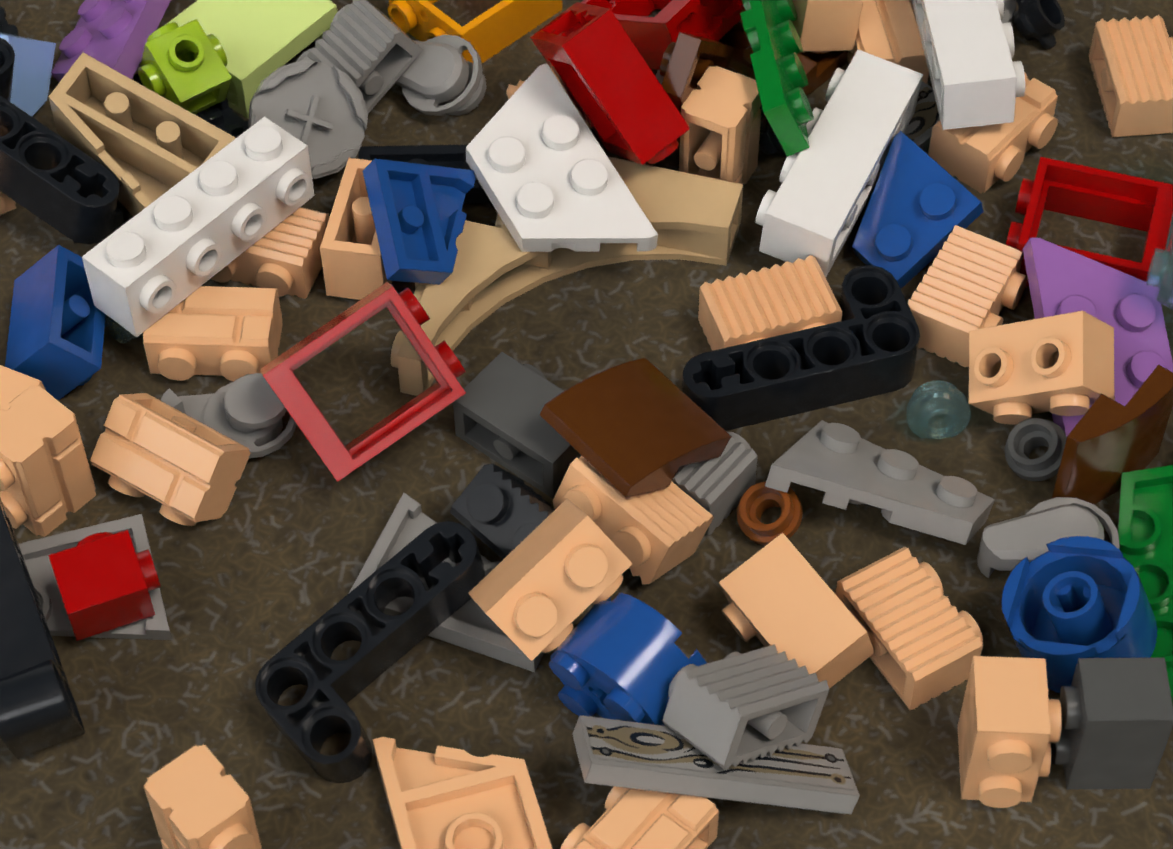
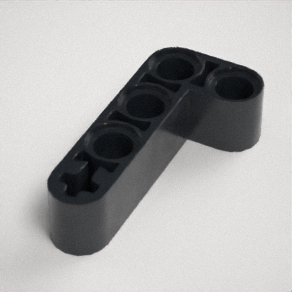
M0 38V191L69 239L89 245L100 243L113 232L120 187L118 179L108 168L10 102L15 53L12 46L5 39Z
M873 265L859 266L852 269L844 277L840 298V308L842 310L840 322L694 356L684 367L682 392L725 431L894 392L906 387L912 381L920 339L919 328L893 275L881 267Z
M0 498V737L16 758L21 759L85 734V729L15 532Z
M446 521L436 523L424 530L268 660L258 672L255 689L261 705L277 729L312 769L326 781L339 784L351 782L361 777L369 768L373 756L371 742L355 713L347 703L471 599L468 593L485 577L484 564L476 540L471 531L462 524ZM449 558L452 562L459 564L453 567L450 563L444 560ZM420 578L425 579L428 588H431L432 586L433 588L429 591H426ZM400 597L414 599L408 611L401 615L391 616L384 614L385 607L392 600ZM351 640L361 642L360 649L349 659L340 661L331 659L333 651L343 642ZM299 684L308 686L305 696L299 702L289 706L278 705L281 694L287 688ZM343 732L352 735L350 743L344 751L330 756L320 754L322 744L333 734Z

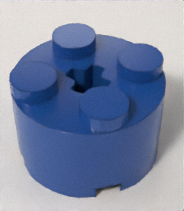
M1088 536L1060 538L1046 544L1049 551L1029 562L1026 556L1010 573L1002 594V611L1022 657L1046 659L1048 689L1060 693L1062 686H1071L1078 658H1151L1157 640L1155 615L1137 571L1123 556L1122 551L1112 543Z
M619 593L612 602L609 597L607 600L597 603L588 611L568 637L552 653L549 667L564 684V687L558 693L560 701L577 716L593 717L597 713L602 718L665 726L662 719L669 701L668 690L672 679L686 665L694 664L700 666L707 663L697 649L688 659L678 648L675 641L682 632L666 617L639 599L628 594Z

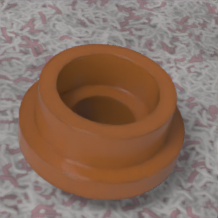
M765 481L751 486L743 494L737 507V521L747 538L754 543L766 546L781 533H784L788 539L791 538L801 524L803 511L798 496L790 487L788 493L765 487ZM770 507L781 508V515L775 522L771 524L761 522V516L766 509Z

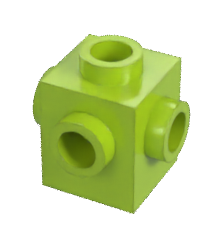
M197 19L180 27L177 23L166 24L155 30L147 38L140 64L141 67L138 68V74L144 87L194 115L226 100L232 77L225 67L227 66L225 51L213 34H205Z

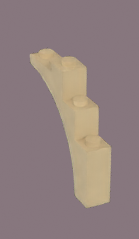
M608 157L658 234L657 247L651 251H637V243H600L599 252H575L568 248H557L551 252H521L499 214L497 215L495 226L465 220L463 232L456 238L458 252L453 273L440 285L415 283L414 296L430 318V320L421 325V328L434 347L445 341L453 351L474 327L505 303L544 282L586 268L632 260H687L727 266L741 223L743 184ZM399 331L392 346L391 366L398 368L400 392L418 396L431 386L434 377L403 332Z

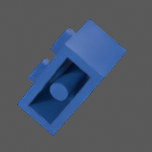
M57 245L14 280L5 367L42 381L46 391L57 400H60L77 386L86 384L93 374L101 369L106 314L94 306L81 256Z

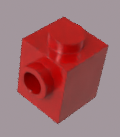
M128 529L115 534L109 532L95 533L82 539L75 547L48 555L77 641L155 615L149 591L161 588L160 581L149 549L136 553Z

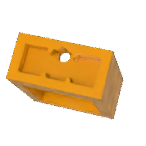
M389 0L387 8L391 21L404 33L409 32L419 41L425 42L440 35H457L467 40L481 57L482 64L562 10V0H502L464 26L459 25L433 4L438 0ZM468 49L464 50L462 56L466 61L473 64L472 55Z

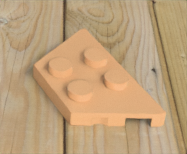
M380 737L372 739L375 757L400 849H552L525 759L494 754L477 757L463 749L438 745L436 753L397 748L396 739Z

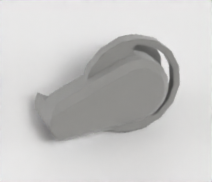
M440 35L425 42L414 41L423 51L394 83L402 87V93L409 104L425 115L436 116L444 114L460 116L476 108L484 98L487 86L486 78L482 73L481 57L473 45L457 35ZM468 49L472 55L473 64L466 61L462 56L464 50Z
M262 373L247 374L211 394L178 397L169 388L160 400L249 448L251 452L249 458L263 457L279 450L292 437L297 426L290 415L286 429L281 433L283 429L282 417L285 415L286 408L267 383Z
M1055 497L1038 503L1026 515L986 526L981 537L977 566L981 573L989 578L995 569L999 571H1012L1026 556L1029 562L1049 551L1046 544L1060 538L1088 536L1104 540V528L1110 537V543L1119 549L1118 530L1109 515L1096 505L1078 498Z

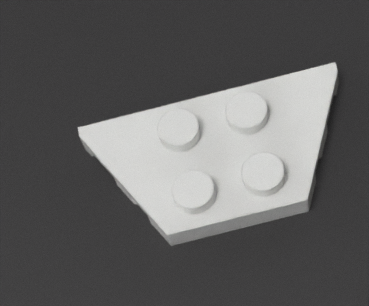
M548 63L538 66L466 146L467 164L471 170H474L475 177L521 252H551L557 248H568L575 252H599L600 243H637V251H651L657 247L658 234Z

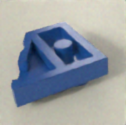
M900 131L894 136L853 242L854 253L866 266L873 265L890 272L897 280L900 289H902L938 255L939 250L942 249L944 242L947 241L955 225L966 229L984 212L982 202Z
M374 159L363 170V176L387 280L440 285L453 273L458 252L456 238L463 232L467 216L466 213L462 212L466 193L474 187L476 179L474 170Z

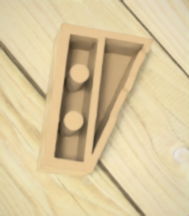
M84 52L81 53L49 95L56 132L69 143L108 168L117 177L120 184L118 200L133 217L236 139V137Z

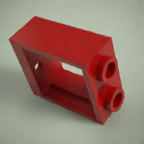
M583 0L581 2L611 9L650 69L660 70L664 52L671 42L677 41L679 32L719 41L742 19L740 13L745 11L742 0ZM655 9H662L655 17H648Z
M576 2L530 37L608 152L643 165L647 161L649 164H655L668 157L677 149L679 143L676 139L687 132L690 127L611 9Z
M1040 157L1035 179H1022L1015 213L1025 215L1023 223L1011 222L1006 245L1023 251V247L1029 238H1037L1044 210L1146 231L1147 234L1140 262L1066 246L1061 247L1158 287L1160 296L1173 240V184ZM1023 255L1020 273L1027 275Z
M386 282L260 369L267 383L337 482L466 394L456 379L466 372L464 367L445 341L434 347L421 328V325L430 320V318L408 287L398 294L395 288ZM386 308L434 377L436 383L347 445H344L293 371Z

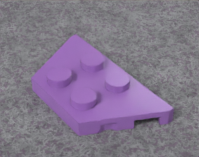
M85 0L78 9V14L81 17L77 25L59 45V50L62 53L51 75L60 82L81 53L84 52L132 79L142 60L147 38L157 30L171 0Z
M1039 237L1029 238L1023 247V255L1035 319L1085 311L1114 327V392L1116 402L1126 406L1158 365L1173 372V361L1157 286ZM1052 413L1053 422L1063 429L1066 436L1084 416H1060Z

